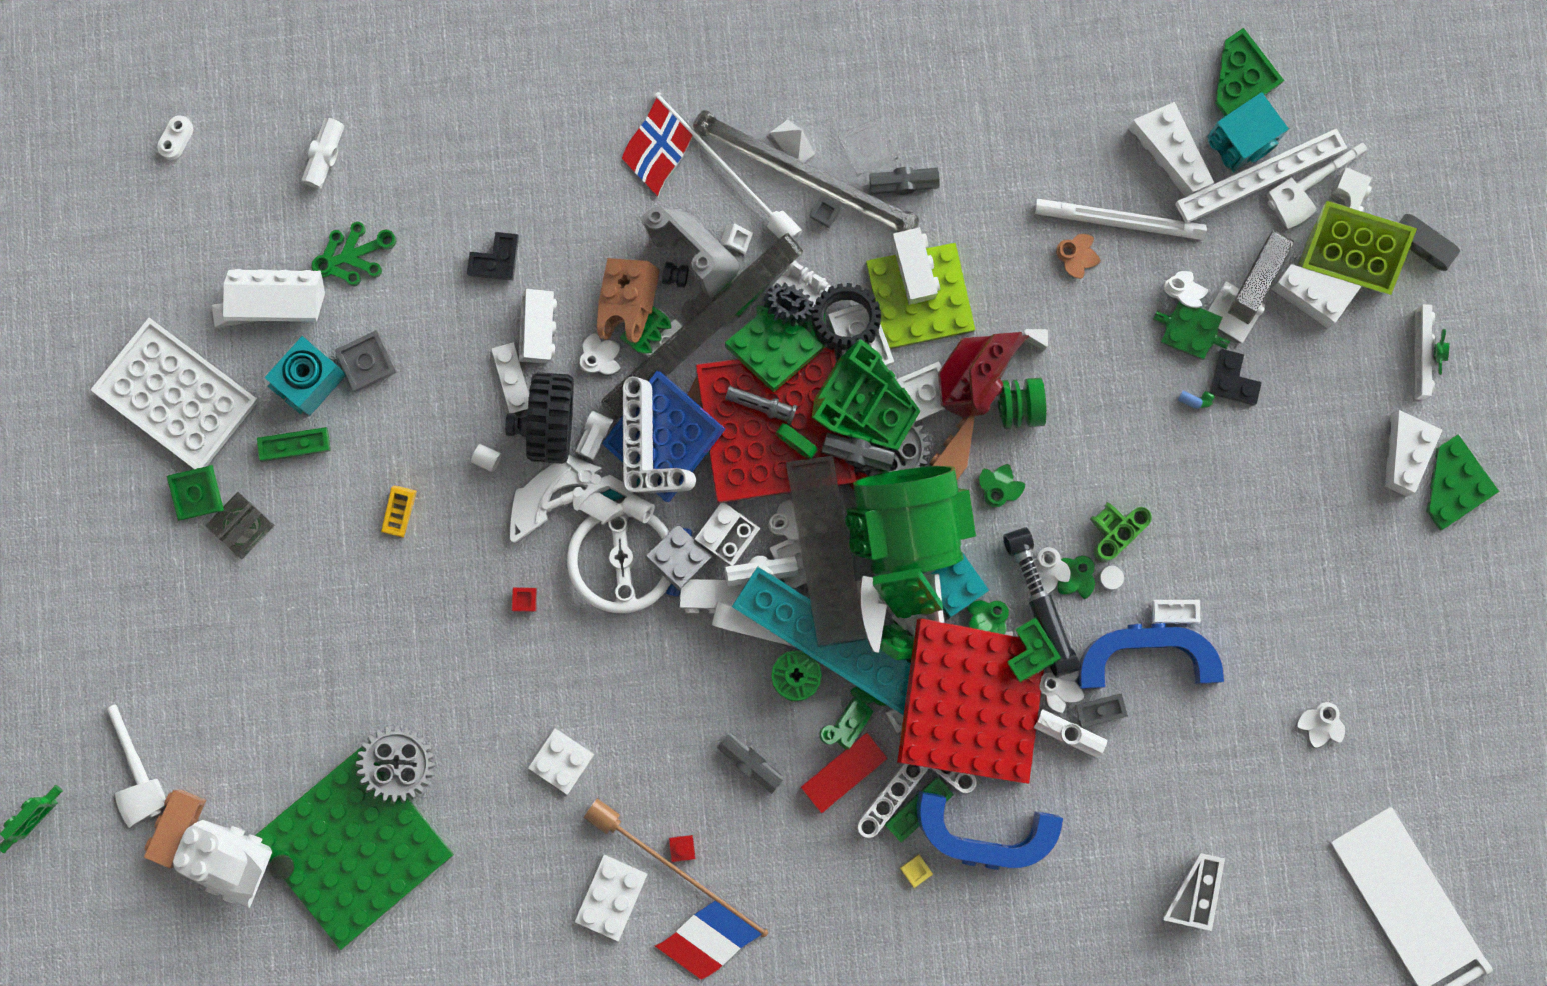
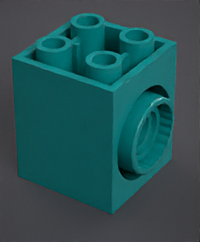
M1261 92L1219 120L1207 138L1211 148L1217 150L1221 155L1223 164L1234 173L1250 161L1254 163L1270 153L1278 146V142L1289 128Z
M301 336L264 378L270 382L267 387L283 400L287 397L285 402L299 414L305 412L311 416L346 377V374L306 338Z

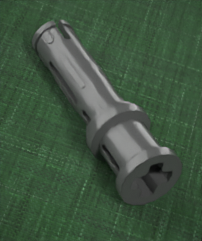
M729 386L725 400L766 413L770 419L774 417L786 421L787 425L790 426L797 409V405L790 406L781 403L777 398L769 400Z

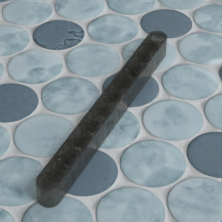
M789 233L784 234L602 399L601 403L616 419L622 417L623 384L626 379L633 376L649 382L656 371L662 372L665 376L670 374L802 254L803 249ZM639 384L636 386V389H635L636 393H637V392L639 391V389H640V385H639Z

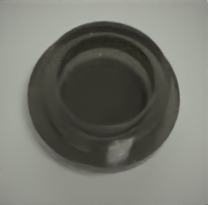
M287 855L274 857L269 865L271 875L276 879H286L291 876L294 871L293 860Z

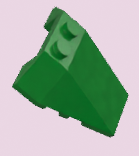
M858 339L836 362L815 397L812 418L830 431L898 450L921 411L905 388H902L897 382L892 370H889L884 364L880 353L863 340Z

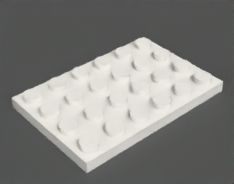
M151 318L146 320L91 388L92 392L194 469L208 466L259 401Z

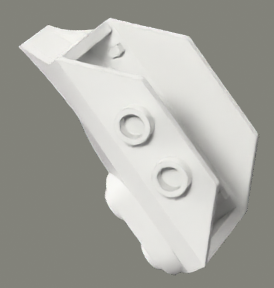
M201 820L185 830L175 853L173 866L181 875L205 886L206 892L214 895L221 894L224 901L233 904L238 902L250 908L272 851L269 846L261 843L262 838L251 834L246 836L244 835L245 831L240 828L231 826L229 829Z

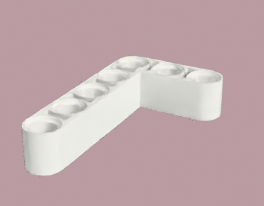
M633 376L629 377L623 384V478L625 488L629 491L643 494L690 491L696 483L695 475L691 471L679 468L653 469L652 386L647 380ZM639 384V385H640V389H639V391L636 393L635 389H636V386ZM639 407V408H640V413H639V415L636 417V410H637V408ZM640 431V437L636 440V433ZM640 454V461L636 463V457ZM681 475H683L684 481L680 485L679 478ZM661 476L662 483L660 486H658L657 481L658 478ZM640 477V485L637 487L636 481Z
M903 764L859 819L857 830L860 835L865 838H872L877 835L929 768L917 766L919 773L916 777L911 778L906 773V768L909 764ZM930 768L959 792H971L976 786L974 775L952 771L944 774L940 769ZM963 775L968 776L971 781L970 786L966 789H962L958 783L959 778ZM896 782L901 783L904 787V792L900 796L893 795L891 791L892 785ZM881 801L889 804V811L885 815H880L876 810L877 804ZM866 820H871L875 825L873 832L869 834L864 833L861 828L862 823Z

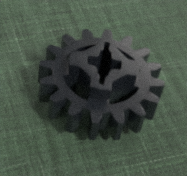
M786 282L782 286L778 283L774 287L770 286L763 299L765 301L764 307L769 308L767 313L775 315L774 320L781 319L784 325L786 322H790L792 327L796 323L800 326L804 322L807 323L814 311L812 307L814 302L809 301L810 295H804L803 289L797 290L794 284L788 286Z

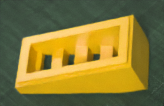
M396 485L391 487L381 532L405 537L417 493L416 490ZM397 494L407 496L408 499L403 500L396 497ZM399 504L406 506V508L403 510L394 507V505ZM392 513H396L404 516L403 519L392 517L391 515ZM389 522L401 524V529L389 526Z

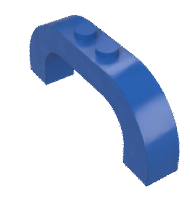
M1165 623L1151 624V628H1142V624L1128 625V629L1116 630L1097 638L1082 655L1077 681L1080 689L1104 688L1105 665L1108 658L1115 651L1168 647L1180 649L1190 657L1194 666L1195 684L1224 682V675L1220 657L1216 649L1206 638L1186 628L1165 627Z
M921 791L918 794L917 818L923 834L939 851L952 858L962 860V864L976 866V862L983 863L986 868L999 870L1000 866L1007 868L1027 867L1047 856L1056 845L1061 833L1063 823L1061 816L1035 811L1030 833L1023 841L1017 844L1004 845L957 837L949 833L944 823L946 798L943 795Z

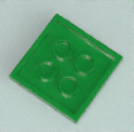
M766 308L725 342V348L774 393L822 352L824 346L803 326L796 323L792 327L790 322H786L784 325L781 319L774 320L775 315L768 314L769 308Z

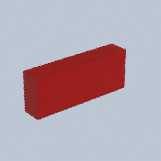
M865 733L852 744L850 749L844 750L804 783L801 788L818 810L823 813L888 758L868 733Z

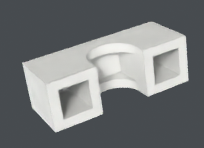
M1346 167L1339 174L1331 194L1339 197L1343 201L1344 206L1362 211L1363 207L1360 206L1362 200L1368 197L1372 188L1369 186L1371 177Z

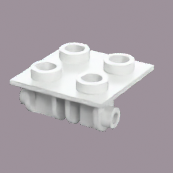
M791 260L785 266L787 270L776 281L781 286L786 282L788 286L794 284L797 290L803 289V294L810 295L809 301H813L814 304L816 299L821 297V293L824 290L827 292L828 288L831 287L825 278L819 277L814 271L809 273V268L803 269V266L799 265L797 261L792 262Z
M1226 281L1208 311L1223 317L1218 327L1219 330L1243 343L1256 320L1265 310V304Z

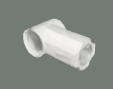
M592 411L586 422L585 432L575 452L594 461L604 439H606L613 428L614 420Z

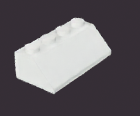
M228 270L223 290V319L226 321L317 322L325 295L321 271Z

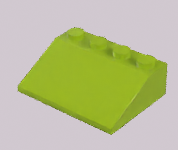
M1326 200L1308 237L1298 264L1305 269L1392 295L1417 228Z

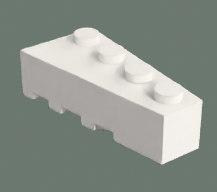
M1175 102L1132 121L1128 128L1130 132L1138 137L1141 145L1154 156L1156 163L1164 168L1169 174V178L1185 197L1214 184Z

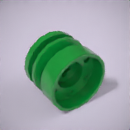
M1042 378L1025 379L1023 389L1021 390L1017 379L1012 380L1011 390L1008 380H1002V391L998 395V410L1004 429L1012 428V419L1014 426L1020 428L1022 417H1025L1028 427L1045 426L1047 408Z
M795 650L786 652L777 659L772 669L771 678L774 689L781 697L789 701L798 702L814 695L820 685L822 674L820 665L815 659L802 651ZM795 669H798L799 673L803 674V678H800L799 682H794V678L789 676V674H793Z

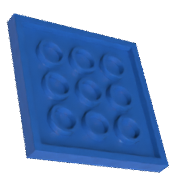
M656 371L649 380L652 386L653 469L679 468L693 472L725 431V428L662 372ZM638 407L637 410H636V417H637V416L639 415V413H640V408H639V407ZM623 416L602 443L622 463ZM640 431L636 433V440L640 437ZM640 454L636 457V463L640 461ZM681 475L679 478L680 485L684 481L683 475ZM661 476L658 478L657 481L658 486H660L662 483ZM677 492L656 494L665 502H670Z

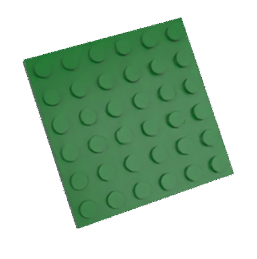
M361 747L255 835L262 838L261 843L271 848L272 854L269 862L340 950L344 949L454 855L407 796L405 803H402L399 797L395 804H392L389 797L383 803L382 795L374 799V790L368 793L365 792L368 784L360 785V781L364 776L356 775L357 771L362 768L355 766L356 761L362 760L357 757L358 752H365ZM377 762L374 763V766H380V765H381V764H379V763H377ZM381 771L376 774L380 781H387L389 779V775L386 772Z

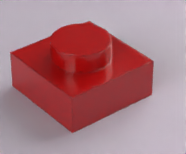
M513 587L512 611L537 612V588Z
M693 835L669 838L672 862L696 859Z

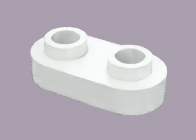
M173 117L158 142V152L167 160H175L180 157L193 133V125L186 117ZM178 124H182L180 129H176ZM171 143V148L166 149V145Z

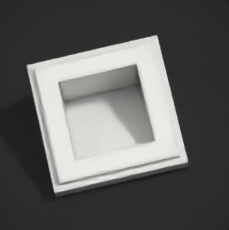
M729 224L725 227L720 244L724 248L746 254L753 233L736 224Z
M1024 330L1022 336L1029 335L1025 341L1042 351H1046L1048 348V330Z

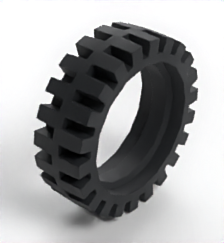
M840 283L837 284V288H834V286L829 287L828 292L824 290L821 293V297L816 299L812 313L813 330L817 339L820 338V343L823 345L827 344L828 349L833 350V348H836L838 353H841L842 350L847 352L858 339L863 340L868 345L869 342L872 343L875 340L881 324V310L878 301L876 302V297L873 294L869 295V290L866 288L861 290V286L857 284L854 288L852 283H847L846 287H843V284ZM841 300H852L861 304L867 310L869 323L866 329L858 335L852 337L839 336L832 333L826 327L824 322L826 309L832 303Z

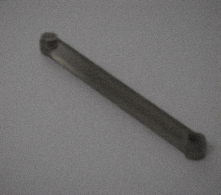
M701 111L693 122L692 127L697 134L701 136L709 135L894 227L897 232L914 229L918 226L919 218L913 212H903L717 120L709 111Z

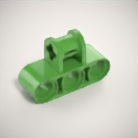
M1107 502L1104 505L1105 508L1096 517L1092 516L1090 518L1091 522L1105 536L1094 548V556L1097 560L1108 562L1115 558L1150 524L1152 515L1147 508L1137 507L1124 517L1112 504ZM1135 513H1140L1141 515H1143V524H1138L1135 522ZM1119 529H1124L1127 532V540L1124 541L1118 537L1117 532ZM1102 545H1107L1111 548V555L1109 557L1101 553Z

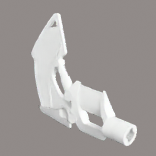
M569 455L567 462L552 464L536 475L524 488L516 490L511 514L510 540L514 543L518 542L548 521L547 512L572 502L574 510H581L602 521V525L625 513L643 523H647L653 515L655 506L638 497L634 492L627 490L624 482L611 475L601 478L597 473L602 468ZM569 486L587 487L585 490L581 487H576L573 491L550 501L552 493L561 488ZM612 489L626 498L619 504L601 493ZM516 526H517L518 529L520 530V533L517 534V535H516Z

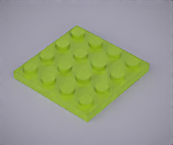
M956 242L926 248L927 255H931L933 259L934 269L931 270L933 277L938 278L940 291H937L936 299L911 305L908 303L896 255L866 260L872 293L876 297V302L878 301L880 305L881 327L890 349L975 332L976 329Z

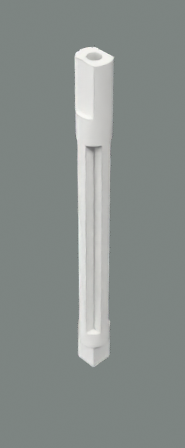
M1037 199L1035 204V214L1199 240H1204L1207 232L1206 225L1193 222L1186 224L1185 221Z

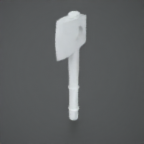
M1361 143L1351 148L1347 153L1297 183L1291 177L1268 192L1269 207L1273 211L1275 210L1287 229L1304 222L1317 211L1315 205L1304 191L1323 180L1330 173L1337 171L1338 168L1352 159L1358 158L1360 154L1367 151L1366 145Z
M113 705L107 708L111 718L110 721L114 725L121 742L120 745L124 749L129 767L137 784L115 793L119 812L130 828L148 817L152 818L161 814V810L166 807L164 805L166 798L158 779L148 780L140 758L132 745V739H130L122 721V716L117 706Z

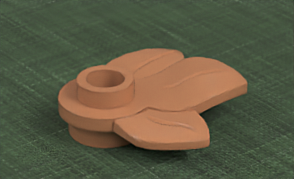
M1078 234L1072 240H1063L1056 248L1057 257L1064 262L1066 272L1077 279L1084 277V268H1092L1101 262L1097 253L1090 248L1094 237L1088 234ZM1068 248L1071 250V254L1066 255L1063 250Z

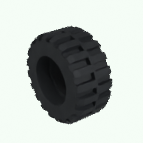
M537 372L532 375L526 424V456L532 462L563 464L568 461L574 397V379L569 374Z

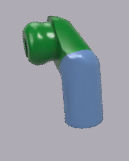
M1182 391L1178 401L1195 409L1207 408L1213 404L1212 401L1215 396L1208 391L1203 392L1202 397H1196L1186 391Z

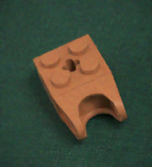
M607 258L598 303L597 332L601 339L608 340L614 333L616 326L621 322H625L627 340L637 342L641 338L648 315L652 313L660 269L649 261Z

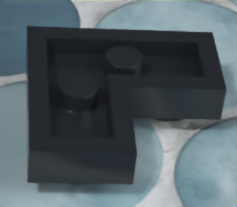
M495 232L492 254L469 253L467 275L514 281L519 235Z
M1221 349L1210 393L1255 406L1262 382L1240 377L1244 354Z

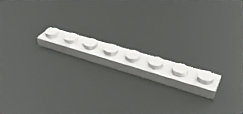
M1334 129L1178 200L1175 205L1187 224L1344 152L1347 146L1338 130Z

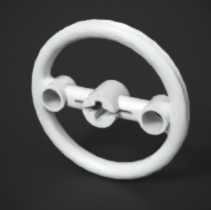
M626 513L610 520L608 523L612 532L614 546L610 552L609 559L612 567L616 570L617 576L615 602L602 599L587 588L578 568V552L582 540L601 521L592 516L586 518L573 534L567 553L569 576L578 593L594 607L611 613H631L642 610L656 602L671 584L662 576L657 586L650 593L640 599H636L630 573L634 565V557L632 551L628 548L626 534L628 531V518L632 516ZM652 515L647 522L657 531L662 540L670 533L664 523L655 515ZM615 521H623L625 524L622 529L616 530L612 527ZM621 550H622V552H623V555H624L625 558H626V559H624V563H623L624 577H623L622 566H621V564L619 563V560H618V559H620ZM622 589H630L632 591L630 597L623 599L619 596Z

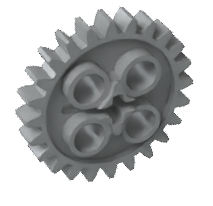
M914 422L899 449L895 450L896 454L905 462V466L901 465L899 459L894 454L893 461L896 464L894 471L920 467V464L926 465L928 463L923 459V456L930 455V452L924 450L930 443L923 442L927 434L919 433L923 427L922 425L915 427ZM911 446L914 449V456L906 457L902 452L903 447ZM866 466L861 471L864 473L869 470L871 472L869 476L885 473Z
M398 726L395 727L394 732H391L389 727H386L385 734L377 730L376 739L369 735L367 740L370 745L362 743L361 748L365 752H358L357 757L362 760L356 761L355 765L362 768L356 773L357 776H364L360 781V785L368 784L365 792L368 793L374 790V799L382 795L383 803L389 797L392 804H395L399 797L402 803H405L407 795L413 800L415 798L414 791L422 794L423 788L421 785L428 787L430 782L426 778H432L434 774L428 769H432L435 766V763L428 762L434 757V754L426 753L431 746L422 745L425 738L422 737L417 740L415 738L417 731L409 735L408 727L402 733L399 731ZM386 748L390 752V756L381 757L377 750ZM410 749L413 751L414 756L406 758L402 755V750ZM392 761H397L398 769H394ZM377 762L385 765L374 766V763ZM415 763L417 766L413 767L409 766V764ZM381 771L386 772L389 775V779L387 781H380L376 774ZM409 772L412 774L413 780L406 782L401 778V774Z

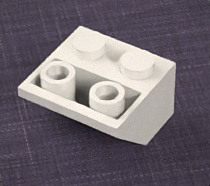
M720 503L696 536L695 541L730 566H734L760 528L726 503Z

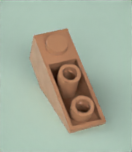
M975 416L963 417L956 426L960 430L955 436L950 434L943 444L946 449L941 455L939 453L935 454L929 463L931 466L955 467L957 480L968 465Z

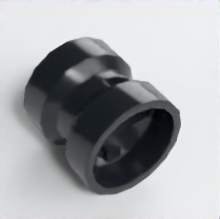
M666 261L662 284L670 285L676 282L678 287L685 288L689 265L682 264L677 268L678 266L673 262Z
M507 413L505 423L506 436L520 434L522 437H526L527 414L517 416L515 413Z

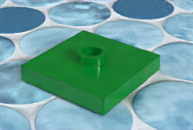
M213 465L166 476L178 521L224 510Z

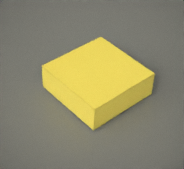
M920 854L900 867L913 888L933 875Z

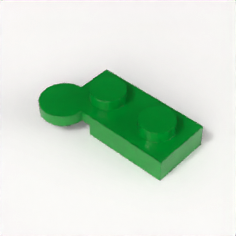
M853 697L834 726L827 725L821 728L819 732L820 740L827 745L837 742L845 750L850 749L874 711L858 697Z

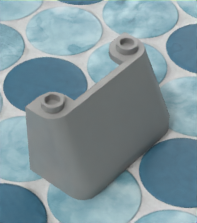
M654 207L640 217L650 241L657 247L663 242L670 243L674 247L682 239L697 254L692 259V269L701 279L703 284L702 291L710 300L738 274L739 265L735 257L688 212Z

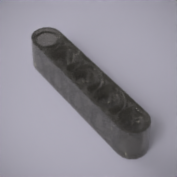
M1275 229L1271 232L1228 310L1230 315L1246 324L1252 321L1294 240Z

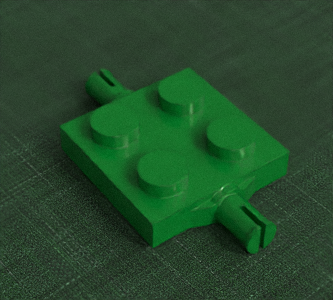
M1179 301L1175 311L1170 316L1157 311L1153 320L1166 324L1165 334L1161 343L1201 360L1205 359L1208 350L1213 344L1226 350L1230 343V340L1217 336L1218 327L1223 317L1202 308L1187 307Z
M54 785L43 797L27 799L20 808L22 810L18 815L12 816L3 825L4 829L0 833L4 838L0 843V851L2 853H6L18 840L25 839L58 804L55 799L63 792L59 786Z

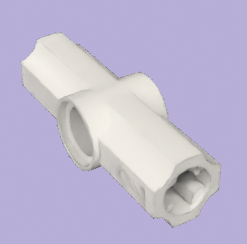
M324 118L317 140H314L310 145L308 152L309 161L301 180L310 187L321 189L329 167H332L336 161L338 154L337 145L344 129V125L337 120Z
M757 556L752 558L748 564L724 567L727 587L746 584L757 566L777 579L798 576L795 556L768 560L764 556Z
M1043 709L1040 711L1037 723L1034 726V729L1097 759L1100 758L1106 747V739ZM1069 727L1073 728L1076 733L1072 741L1067 740L1064 734L1065 730Z

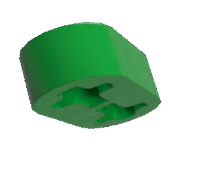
M782 423L775 432L779 439L809 460L818 451L813 443L787 424Z

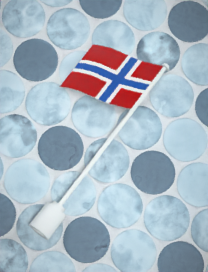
M655 93V102L646 120L631 138L622 156V160L652 192L659 197L665 181L683 158L694 137L769 215L767 219L769 230L786 247L796 241L802 233L797 224L784 211L772 213L661 97V93Z

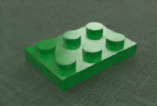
M919 568L873 576L874 588L897 618H909L912 615L918 614L929 615L943 610L941 599Z

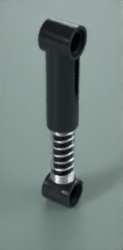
M1024 527L1004 534L1003 542L1010 556L1015 557L1017 564L1020 565L1019 570L1023 572L1021 576L1025 578L1024 582L1027 583L1026 588L1029 589L1028 594L1031 595L1029 605L1034 618L1038 620L1061 657V660L1050 666L1053 675L1059 678L1079 671L1078 657L1070 647L1052 596L1048 595L1047 590H1044V584L1041 583L1042 578H1039L1038 575L1040 572L1036 570L1038 566H1035V560L1032 559L1034 555L1031 550L1034 548V541L1029 529Z

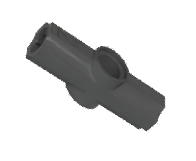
M900 167L892 172L869 174L871 194L895 192L897 195H908L916 190L938 189L940 187L938 167L914 170L912 167Z
M830 433L826 434L821 451L825 455L843 459L849 465L856 467L866 466L887 473L890 472L895 454L894 452L871 446L869 442L862 439H847Z
M729 733L717 747L720 752L736 763L735 766L750 779L756 780L771 794L785 779L773 767L769 766L762 756L751 747L748 748L732 733Z

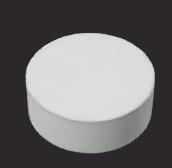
M1108 566L1101 571L1099 581L1105 589L1114 590L1122 585L1124 575L1118 567Z

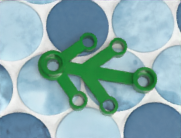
M356 221L350 227L351 232L341 254L333 257L337 245H341L344 242V235L339 230H333L329 235L330 240L323 255L315 257L312 261V271H321L322 278L334 275L346 280L351 286H357L361 282V277L357 272H347L336 267L347 263L368 272L371 277L377 278L382 274L381 266L378 263H370L358 257L380 248L392 249L397 242L396 236L392 231L382 230L378 233L376 240L354 248L359 237L363 236L366 232L365 226L361 222ZM361 226L362 229L360 232H355V227ZM339 234L340 239L338 241H334L333 237ZM386 238H391L389 244H384ZM326 263L327 268L325 270H320V266ZM373 267H378L376 273H371ZM356 275V281L350 282V277Z

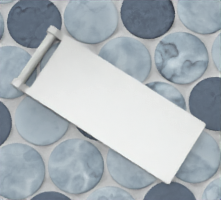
M1389 807L1331 841L1332 847L1417 986H1431L1476 959L1478 966L1445 986H1464L1483 974L1488 975L1493 972L1491 965L1479 950L1393 808Z

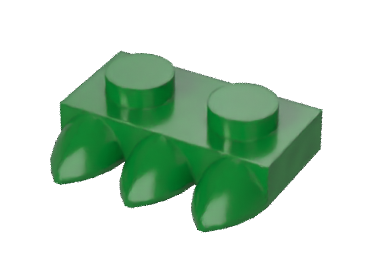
M653 306L652 313L648 315L639 341L630 342L627 340L626 330L620 336V339L638 353H652L649 340L662 341L658 329H671V322L664 313Z

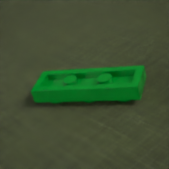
M327 427L257 438L259 460L261 462L331 451Z
M938 776L921 790V792L943 795L946 798V802L954 795ZM918 794L885 823V826L900 843L920 826L917 818Z

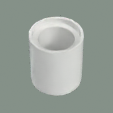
M479 444L473 453L471 463L493 473L500 462L502 454Z

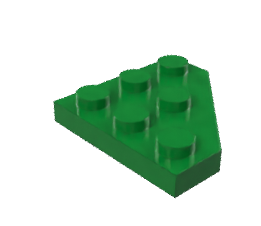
M1244 28L1233 34L1223 43L1215 104L1224 116H1227L1261 92L1267 95L1285 81Z
M1459 434L1436 448L1435 470L1432 473L1431 495L1426 512L1440 531L1500 492Z

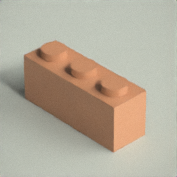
M181 789L170 792L164 802L166 808L163 815H160L155 822L154 828H156V831L145 845L144 850L146 853L144 858L165 867L174 868L173 860L182 836L188 827L197 823L207 800Z

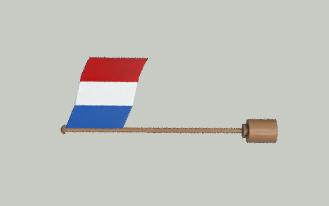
M598 798L595 800L583 817L606 835L609 831L614 833L615 830H618L715 900L692 915L673 935L654 945L656 948L702 980L719 970L742 947L760 935L761 937L768 935L767 929L764 930L620 827L619 825L622 822L618 819L620 814Z

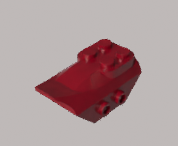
M1022 332L993 334L992 336L962 338L938 372L941 406L960 417L982 416L986 414L994 398L1002 391L1003 382L1001 378L1012 356L1029 335L1022 336Z

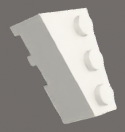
M1291 264L1284 270L1271 289L1328 329L1336 323L1361 286Z
M1399 410L1390 415L1391 432L1388 440L1390 445L1386 465L1385 487L1404 496H1409L1415 493L1442 429Z
M1199 853L1162 920L1212 931L1225 858Z

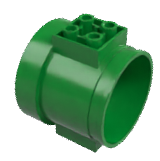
M926 466L901 469L868 476L853 483L857 507L847 508V515L845 517L846 526L850 531L851 537L849 539V547L854 556L871 560L872 573L884 575L918 568L921 572H927L952 566L964 559L963 552H961V540L976 537L970 491L958 488L955 467Z

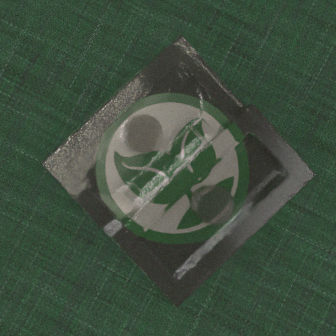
M239 492L223 506V511L218 512L205 525L240 559H243L275 526Z

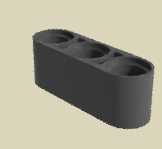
M1405 214L1399 221L1401 224L1417 228L1409 249L1435 268L1447 271L1460 253L1458 246L1411 214Z

